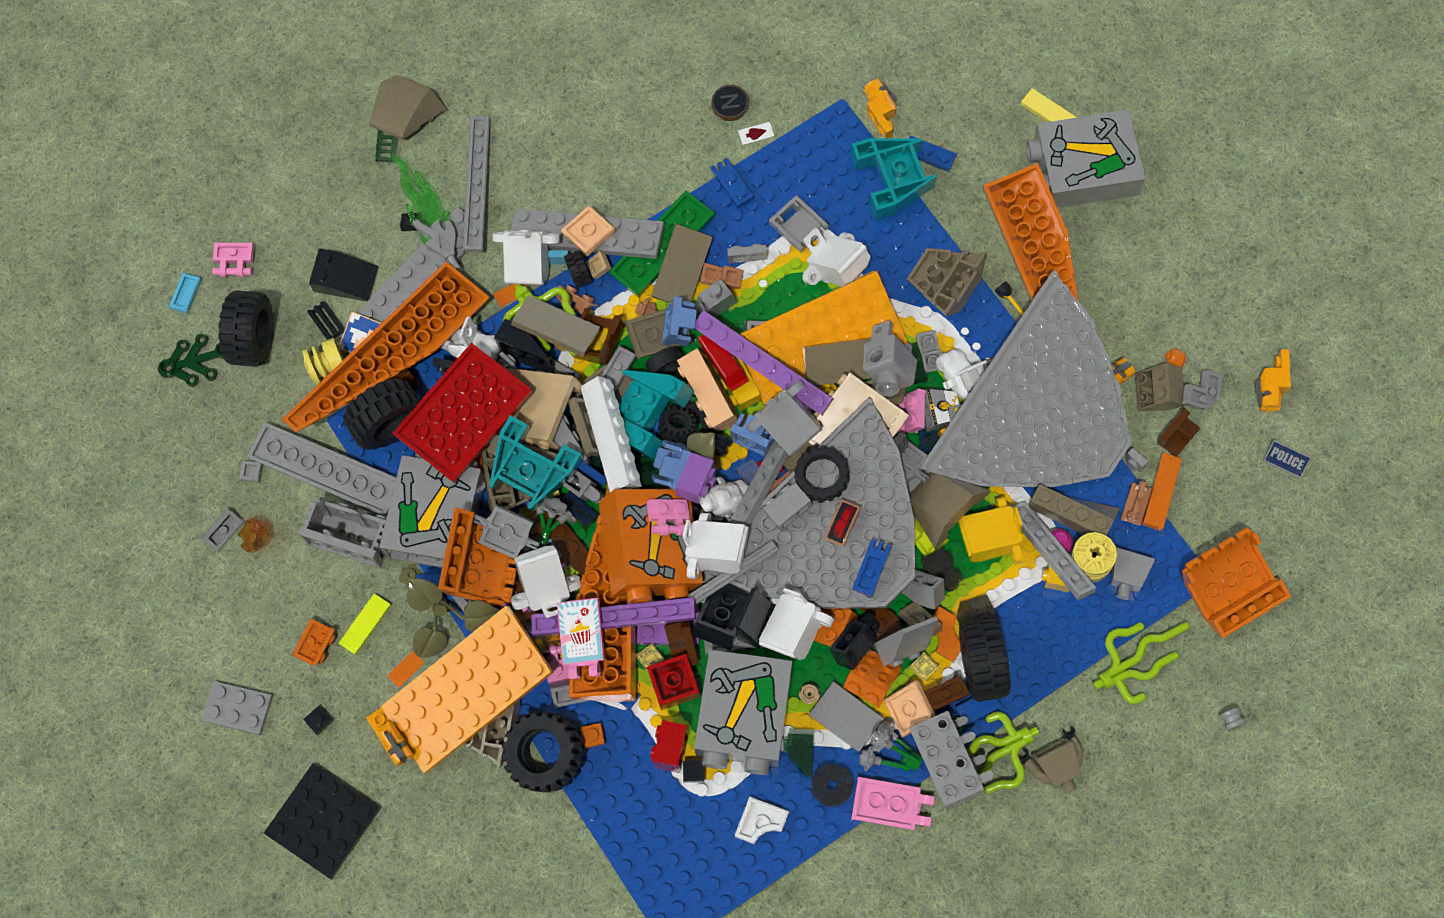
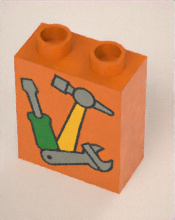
M614 489L599 502L611 597L627 596L628 604L651 602L652 596H665V600L688 598L691 591L703 584L701 571L699 572L698 579L687 578L688 563L686 561V545L683 536H677L676 534L660 536L651 532V527L657 525V522H649L646 502L650 499L687 500L676 496V490ZM687 500L688 510H689V517H690L689 520H690L691 525H692V523L694 522V520H693V513H692L691 501H690V500ZM666 522L668 525H674V522Z

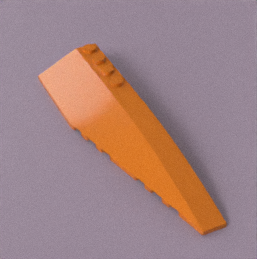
M1036 163L983 185L984 194L1030 301L1033 300L1053 270L1057 272L1058 277L1067 285L1071 294L1078 301L1068 231L1039 164Z
M446 261L282 418V421L298 433L356 399L367 388L373 387L379 382H385V380L392 378L431 355L463 326L467 316L472 317L490 297Z
M608 483L605 497L610 493ZM598 515L597 528L593 534L585 563V572L581 578L582 585L579 594L577 593L576 600L599 598L600 607L627 605V596L611 597L601 517ZM636 626L603 629L605 661H599L601 676H589V665L579 666L581 678L569 679V698L608 702L636 701Z

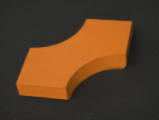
M938 607L933 617H937L938 621L942 624V631L936 634L938 637L936 653L954 663L961 652L960 642L954 631L957 617Z

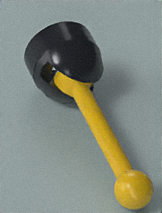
M1007 281L1004 282L995 292L1001 298H1008L1018 312L1023 315V310L1011 296L1012 288Z

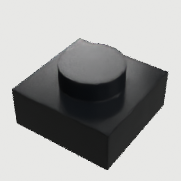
M402 213L400 221L401 231H418L412 223L417 219L421 222V213Z
M317 706L303 719L317 736L333 722L320 706Z
M702 760L683 761V783H705Z

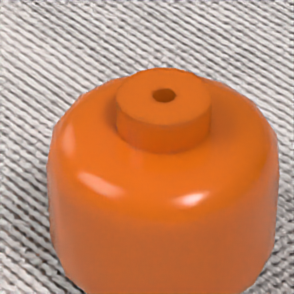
M1172 348L1169 352L1165 353L1164 359H1167L1166 363L1181 368L1186 361L1185 352Z

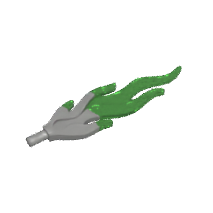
M391 155V158L400 168L401 190L416 208L418 218L414 215L411 206L406 204V210L412 225L424 234L420 236L421 242L429 250L444 258L445 261L448 260L449 264L459 271L460 266L455 259L454 252L456 241L455 228L450 222L446 211H442L444 230L439 223L438 203L432 190L419 178L418 171L415 170V183L423 193V196H421L411 184L406 164L397 156Z

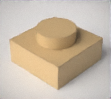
M601 251L586 261L591 275L595 279L600 278L611 269L605 253Z

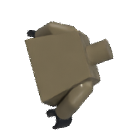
M1070 727L1071 735H1067L1063 729L1061 734L1063 740L1031 755L1032 759H1029V753L1026 749H1023V752L1027 756L1024 759L1019 757L1021 763L1025 764V767L1033 777L1044 784H1051L1054 787L1061 785L1065 793L1076 789L1072 778L1081 774L1080 768L1083 763L1084 751L1078 739L1074 737V727Z

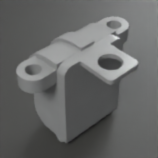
M797 380L789 388L785 387L775 397L769 399L765 403L766 405L754 415L755 418L746 426L752 433L762 425L791 457L822 430L819 421L795 396L805 386L800 380Z

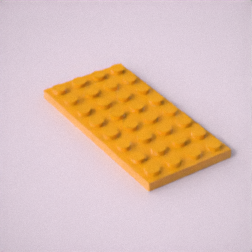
M877 271L739 334L805 380L804 346L871 338L872 326L889 320L893 324L892 335H895L902 344L908 343ZM745 363L751 378L761 394V401L765 406L769 399L775 397L783 389Z
M505 606L381 707L388 719L394 722L414 754L413 758L422 772L428 773L554 672L511 608Z

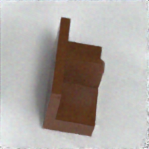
M1185 408L1157 441L1158 445L1175 457L1180 454L1200 430L1198 425L1188 419L1190 412Z
M689 621L666 624L664 627L672 658L686 654L690 661V666L699 664Z
M961 675L924 691L933 712L945 706L950 707L952 703L970 695Z

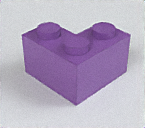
M690 453L675 487L676 496L699 504L701 498L706 497L708 490L715 486L717 477H715L714 460Z

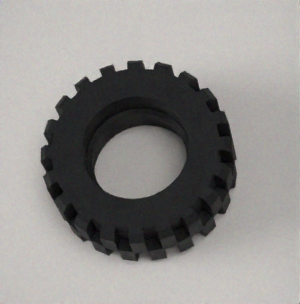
M233 291L226 296L219 316L218 339L220 340L221 355L230 365L258 367L265 363L272 346L274 329L272 305L268 296L262 292Z
M388 379L385 382H379L375 386L367 388L365 392L360 393L355 400L350 402V406L346 408L344 413V424L359 447L367 450H376L379 447L384 448L388 444L397 442L398 438L392 433L416 407L420 399L407 381Z
M992 618L963 623L959 627V642L964 673L971 697L977 702L1007 697L1011 692V678L1007 652L999 624Z
M535 711L531 712V715L525 714L521 716V721H515L511 725L513 730H507L505 737L508 738L507 742L502 743V748L505 749V754H502V761L507 762L504 768L507 773L512 774L510 778L514 782H518L520 787L535 792L559 791L563 786L570 785L572 783L571 779L577 778L580 774L577 771L578 768L583 767L585 762L581 761L582 755H586V749H582V744L585 741L583 737L579 736L581 732L579 728L573 726V721L569 718H565L557 713ZM541 732L553 734L559 744L558 760L546 772L537 771L531 765L528 754L532 740Z

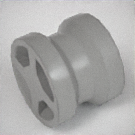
M1239 707L1220 715L1221 719L1226 723L1225 728L1227 731L1247 723L1241 717Z

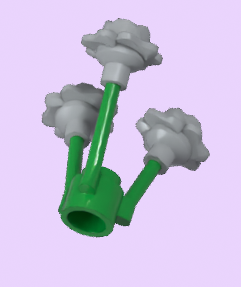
M884 721L879 725L877 731L872 734L870 742L873 746H870L868 750L862 751L859 763L864 766L865 772L873 765L880 766V764L900 768L908 772L909 769L916 771L919 768L922 756L898 738V735L894 732L893 726L895 723L893 721L891 723ZM893 742H897L905 751L893 745ZM884 747L887 749L891 748L902 755L900 761L903 764L882 760L881 757L875 756L873 751L880 752Z

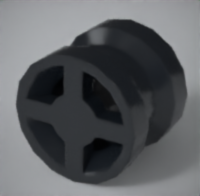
M715 433L714 454L725 457L727 455V448L731 447L733 442L728 437Z

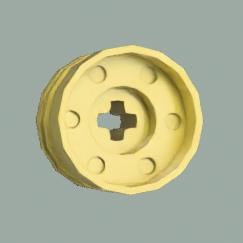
M334 337L322 342L323 352H319L315 346H311L313 356H311L307 348L302 350L306 370L316 385L322 381V377L325 378L344 360Z
M1093 532L1087 533L1078 539L1070 556L1090 581L1094 583L1105 579L1110 573L1116 561L1117 551L1110 538L1104 534ZM1093 552L1097 553L1095 558L1091 557Z

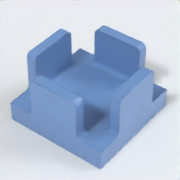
M674 296L666 307L661 345L670 346L671 344L687 346L691 342V337H687V329L693 330L695 328L697 312L694 309L695 303L682 301V297Z
M741 413L736 424H733L730 430L732 442L765 457L775 439L771 435L769 436V433L765 431L762 425L751 433L746 426L755 416L749 415L746 420L745 415Z
M663 440L662 444L665 448L659 447L657 449L653 462L654 467L660 468L659 474L661 476L652 474L651 478L655 483L663 484L676 490L675 487L691 451L684 443Z

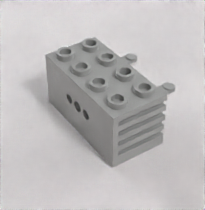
M313 497V505H309L310 513H306L307 520H303L304 527H300L298 532L302 540L309 546L381 568L386 556L379 546L386 517L381 515L374 517L368 515L369 512L363 509L355 511L344 503L337 505L331 503L332 501L325 497H320V499ZM341 530L345 531L344 536L339 535ZM354 533L355 537L354 539H348V535ZM363 536L364 540L359 542L358 537Z
M948 711L909 728L946 810H950L985 794L982 783L994 777L992 771L977 775L974 767L984 763L986 758L984 755H978L970 759L964 747V744L974 740L976 735L974 732H968L959 736L956 728L967 724L968 719L962 716L952 721Z

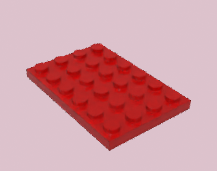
M471 342L392 434L452 483H455L502 429L508 417L515 414L533 391Z

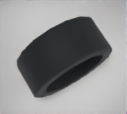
M667 347L653 354L646 361L645 366L649 373L672 375L678 371L680 365L677 360L682 358V355L677 347Z

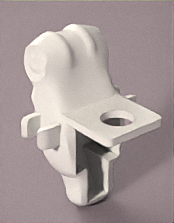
M468 316L462 328L457 330L440 347V349L447 350L456 358L463 353L471 342L495 361L498 359L500 352L494 340V335L481 334V331L477 330V324H474L471 317Z
M959 349L943 353L936 359L937 368L943 372L946 382H943L944 388L946 390L951 388L963 400L967 398L984 373L981 365L987 363L985 360L972 366L967 360L966 355Z
M717 477L719 484L716 485L715 483V486L708 490L706 497L701 498L700 505L705 512H712L716 515H711V521H722L726 518L731 522L732 514L735 512L749 485L743 480L725 483L723 478Z

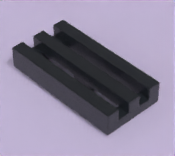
M324 301L320 302L319 306H314L313 310L307 311L326 340L333 337L335 339L344 333L343 328ZM324 309L339 331L335 332L320 310ZM315 313H318L320 318L323 320V322L333 335L329 337V335L326 333L322 325L314 316Z

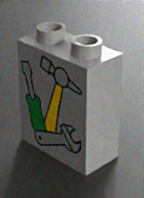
M1129 110L1038 123L1034 139L1026 141L1028 160L1030 163L1038 162L1057 208L1140 195L1145 176Z
M415 453V457L402 455L379 546L386 558L442 568L454 507L474 512V515H479L485 482L481 469L477 468L478 462L474 460L455 483H452L418 454Z
M709 650L694 746L696 756L703 757L702 766L713 769H727L728 760L745 763L744 772L755 775H769L770 766L779 768L793 671L792 661Z

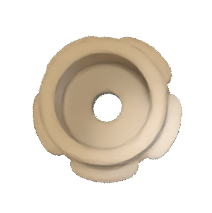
M806 684L802 686L799 697L801 700H804L805 704H813L820 697L819 689L815 685Z

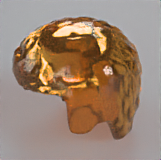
M257 518L245 520L244 527L238 532V536L243 539L240 547L248 553H254L262 549L270 539V531L267 526Z

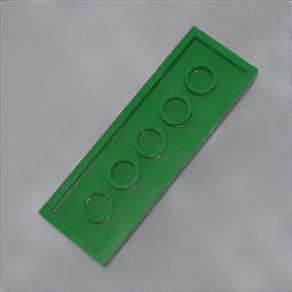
M685 190L657 220L663 221L665 224L658 258L623 256L609 271V275L639 298L659 275L675 225L678 224L700 232L715 217V213Z

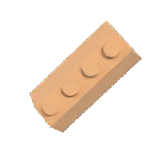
M698 348L678 359L677 362L680 365L678 371L683 378L686 377L689 382L687 385L694 390L693 394L698 399L695 403L700 411L704 410L707 416L704 420L708 427H713L717 432L732 428L733 424H736L739 415L709 359Z

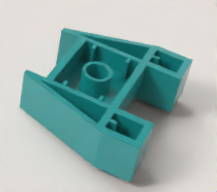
M868 138L851 143L850 156L855 169L860 170L876 165L885 187L883 190L870 193L869 205L875 220L894 215L935 186L936 174L925 177L916 155L921 150L922 139Z
M623 370L622 373L632 381L619 402V410L624 420V428L629 438V445L645 456L654 459L657 449L662 446V441L650 433L669 401L685 408L694 390L683 381L668 374Z
M510 415L499 434L489 487L495 491L500 481L533 498L527 507L533 512L546 498H549L574 475L583 456L581 453L563 444L555 460L551 461L523 446L522 443L530 427L528 424Z

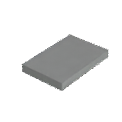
M835 682L831 684L809 713L812 719L858 753L884 720V718Z

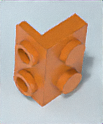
M309 619L291 656L312 666H316L318 663L321 664L326 655L324 652L326 646H330L335 638V634H333L335 629Z

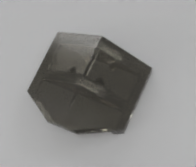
M987 594L960 602L956 617L959 626L966 622L989 618L996 620L998 623L995 610Z

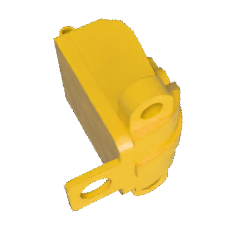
M1004 497L995 499L996 509L966 515L958 521L968 556L972 562H981L1003 555H1011L1014 565L1023 563L1021 551L1023 546L1021 535L1022 521L1018 508L1014 507L1013 509L1011 506H1007Z

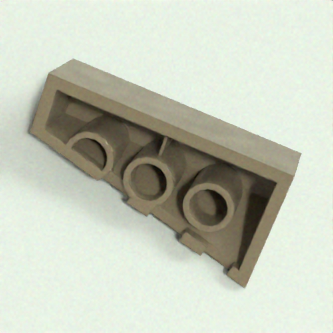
M1039 484L1029 505L1033 511L1083 535L1093 532L1107 535L1120 509L1067 497Z

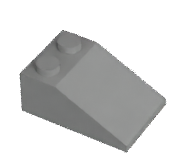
M937 617L904 628L874 643L883 666L891 664L892 667L903 664V659L907 657L909 661L920 657V652L926 650L938 621Z

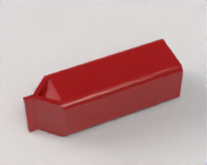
M704 334L698 337L700 347L731 392L748 382L743 370L730 352Z

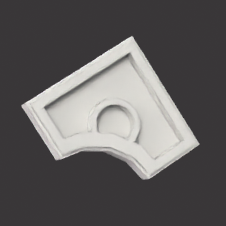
M749 797L734 837L755 845L758 838L767 832H782L789 811Z

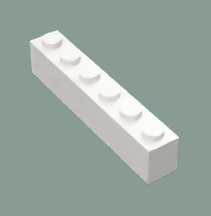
M597 376L580 388L609 490L612 492L614 489H639L642 487L640 475L635 466V458L631 452L629 438L626 435L624 420L620 414L619 403L613 390V383L610 379Z

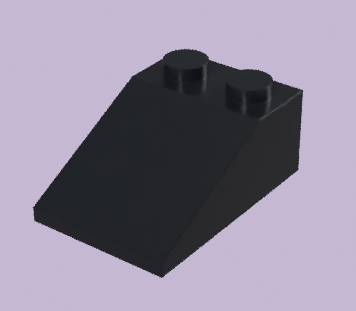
M319 248L309 285L317 293L368 302L379 266L337 251Z
M504 319L494 336L500 351L506 356L510 354L515 361L545 373L555 374L547 355L530 334L512 326V321Z
M728 583L707 597L695 622L692 636L731 651L737 637L735 625L749 593Z
M755 588L751 589L735 627L737 640L760 649L759 638L775 606Z

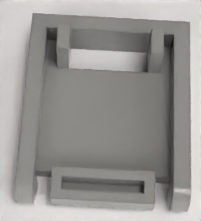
M797 195L769 219V224L800 253L804 251L803 246L807 248L804 238L814 228H818L821 234H823V230L820 227L824 230L829 228V225ZM793 208L796 213L784 223L782 217ZM816 235L811 238V244L818 238Z

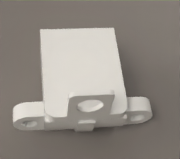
M814 228L804 238V243L812 254L807 259L809 267L803 273V281L806 284L815 285L821 280L825 283L831 282L842 287L853 282L870 262V255L866 250V246L861 242L855 241L854 236L850 233L844 232L839 236L832 235L825 240L818 228ZM814 235L818 237L816 246H812L810 242Z
M530 229L493 232L492 240L494 242H503L505 283L544 285V281L547 280L549 275L547 243H559V234L547 233L546 231H532Z
M701 513L699 521H694L692 525L690 520H686L683 540L686 545L685 554L688 563L687 578L698 579L699 572L704 570L738 573L743 563L749 527L743 524L711 522L710 513Z
M544 546L521 554L514 561L524 592L516 594L511 598L512 607L517 610L530 607L534 611L542 609L546 618L558 614V609L552 612L548 610L552 607H557V603L569 599V592L578 590L581 587L580 577L578 575L564 577L560 559L554 546Z
M784 588L783 591L786 594L781 595L779 599H770L775 608L759 638V645L802 660L807 656L818 629L822 625L831 628L834 619L822 613L819 607L808 602L800 593Z

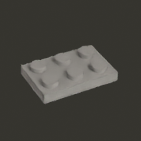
M213 681L201 721L261 736L273 696Z

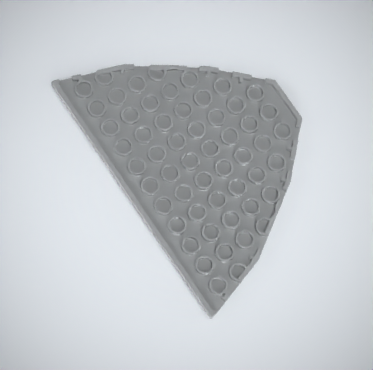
M1053 270L1035 295L919 467L921 470L983 487H1038L1039 484L1045 487H1057L1109 477L1131 445L1125 408L1121 398V387L1115 378L1112 365L1103 343L1099 339L1093 319L1071 294L1070 289L1058 277L1056 271Z
M868 398L820 445L826 446L828 449L830 447L835 449L836 452H840L843 458L846 459L850 472L847 489L842 492L840 497L833 498V501L828 502L827 500L824 503H819L816 500L811 501L812 507L780 532L765 514L763 508L766 507L765 504L771 498H777L784 487L796 483L793 471L764 499L750 526H747L749 529L744 558L770 541L776 544L778 552L729 584L750 593L752 588H755L765 598L779 599L781 595L786 594L783 591L786 588L800 593L808 602L820 608L854 609L887 608L915 580V521L900 452L883 423L880 414L877 412L871 398ZM826 459L812 462L805 472V479L808 485L818 490L832 487L839 477L837 465ZM842 499L861 506L856 523L851 529L845 546L824 539ZM873 538L877 540L875 548L878 547L880 541L884 542L883 551H885L887 544L892 545L874 595L869 597L853 591L852 588ZM704 570V572L715 577L723 573L711 570Z

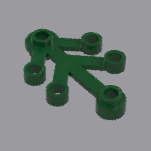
M198 334L195 337V342L190 350L186 340H179L171 357L159 363L158 372L164 378L175 376L185 381L189 387H195L198 384L197 377L193 374L188 375L179 369L187 367L203 375L208 381H214L217 378L215 370L212 368L207 369L199 365V363L218 357L224 359L221 355L219 343L216 345L215 350L197 355L201 347L206 346L208 343V339L204 334ZM200 338H204L202 343H199ZM181 344H186L183 349L180 348ZM189 350L186 357L183 360L178 361L181 354ZM170 366L171 369L166 372V368ZM213 372L212 377H207L208 373ZM194 378L195 380L193 383H189V379Z

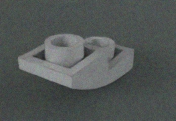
M936 331L915 334L925 373L939 370L936 365V359L942 353L941 349H939Z

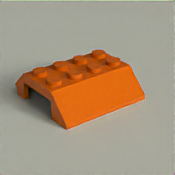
M454 507L438 589L448 595L472 601L482 600L491 605L502 606L504 603H510L513 589L507 588L506 584L514 585L517 569L510 567V564L516 565L514 558L478 543L483 532V526L472 522L475 516L474 512Z
M1248 527L1237 532L1235 539L1231 536L1217 544L1218 549L1212 547L1202 553L1200 560L1196 557L1185 564V569L1182 570L1184 585L1203 619L1221 638H1225L1291 597L1283 580L1273 576L1257 547L1261 543L1256 532H1253L1251 529L1249 530Z

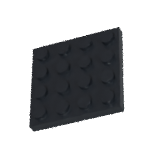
M312 763L264 831V834L332 880L381 809Z

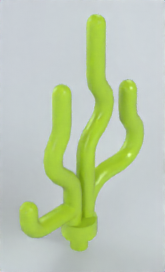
M517 284L514 295L519 304L504 315L503 321L504 319L511 321L528 295L543 302H547L552 297L560 295L564 311L574 316L575 311L570 306V296L564 288L555 287L545 294L536 297L532 295L528 287ZM530 334L532 338L538 341L544 351L548 352L550 350V345L546 340ZM568 351L571 356L577 355L573 352Z
M1139 622L1129 628H1117L1110 631L1105 638V646L1111 656L1112 665L1107 671L1098 675V680L1093 682L1094 688L1098 690L1103 687L1107 690L1116 685L1126 702L1130 704L1143 702L1146 700V695L1140 693L1132 696L1123 681L1127 678L1143 681L1151 680L1157 676L1163 666L1178 659L1179 654L1172 652L1160 658L1153 664L1150 671L1145 673L1126 669L1142 660L1148 644L1165 642L1188 630L1190 624L1183 622L1163 634L1145 636L1139 642L1136 654L1120 663L1119 654L1113 644L1116 637L1134 635L1144 629V624Z
M993 712L986 716V722L992 723L1000 720L1008 736L1004 738H996L990 735L979 736L972 741L966 751L970 757L984 743L999 747L1005 746L987 757L982 771L977 773V775L991 771L997 759L1010 754L1017 776L1013 780H999L984 788L985 794H991L999 789H1013L1022 784L1025 779V770L1019 759V751L1024 746L1034 742L1033 737L1040 734L1037 727L1028 730L1026 726L1016 731L1006 714L1003 712Z

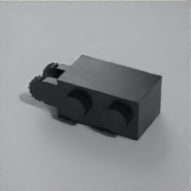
M867 613L860 621L852 619L829 648L837 665L854 670L875 643V635L880 626L875 621L874 614Z

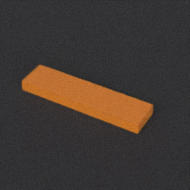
M1164 452L1161 454L1142 525L1158 531L1163 530L1180 469L1181 458Z

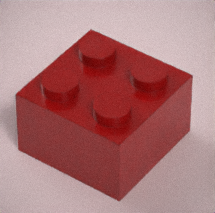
M686 654L647 667L661 711L700 698Z
M662 720L661 725H657L655 733L657 745L652 746L650 754L655 768L680 773L689 736L687 725Z

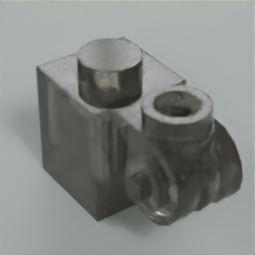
M944 548L921 558L920 564L925 573L944 577V589L946 591H955L959 583L964 580L959 570L955 571L952 563H954V560L949 552H945Z

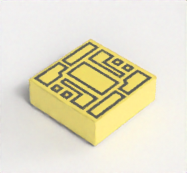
M653 644L636 655L647 672L648 666L665 661Z
M924 652L909 668L925 682L939 666Z

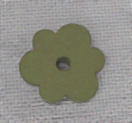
M410 564L407 568L401 569L402 574L399 575V581L409 587V579L416 578L417 574H422V572L417 570L416 565Z

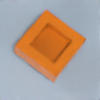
M601 723L580 727L585 741L583 744L585 749L605 745Z

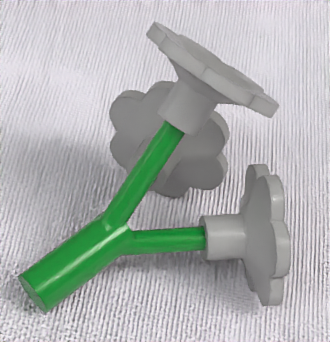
M546 498L536 509L542 526L538 548L547 545L550 533L559 524L562 525L566 520L573 525L577 522L567 509V505L561 503L557 498ZM545 511L548 512L549 516L547 525L545 524V519L543 515ZM556 515H560L556 519L557 521L551 526L553 518H555Z

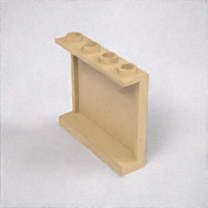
M509 368L508 371L533 391L513 415V417L528 424L530 427L523 443L538 446L545 450H549V448L558 449L559 446L553 442V438L571 393L580 392L582 384L574 376Z
M850 372L847 375L843 373L837 382L839 387L836 391L831 390L828 394L834 400L823 416L817 412L814 413V417L819 421L822 430L809 443L818 448L868 398H871L892 438L909 415Z

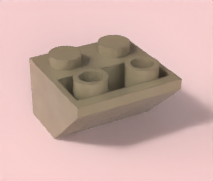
M1165 363L1135 373L1138 411H1168L1185 406L1182 404L1184 394L1182 368Z

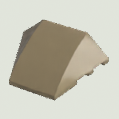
M396 75L380 83L369 126L403 140L419 130L420 126L425 122L433 121L436 115L444 114L447 109L430 88Z
M926 248L907 277V281L948 317L963 309L981 281L987 253L971 254L968 251L958 253L945 249Z
M486 446L481 452V459L491 512L495 505L508 510L533 499L500 481L495 491L489 487L495 456L487 453L489 448Z
M930 472L928 474L930 479L925 484L921 481L909 494L913 515L936 550L949 536V530L973 505L978 506L990 493V490Z
M520 700L463 745L501 767L504 763L502 761V754H505L502 743L507 742L508 738L505 737L507 730L512 731L511 725L518 721L521 706Z

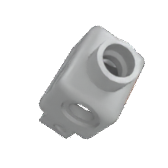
M890 320L872 326L871 341L864 344L863 370L876 383L875 390L877 393L889 397L898 394L900 389L914 384L917 359L911 354L912 345L909 342L902 344L895 335H892L893 324Z

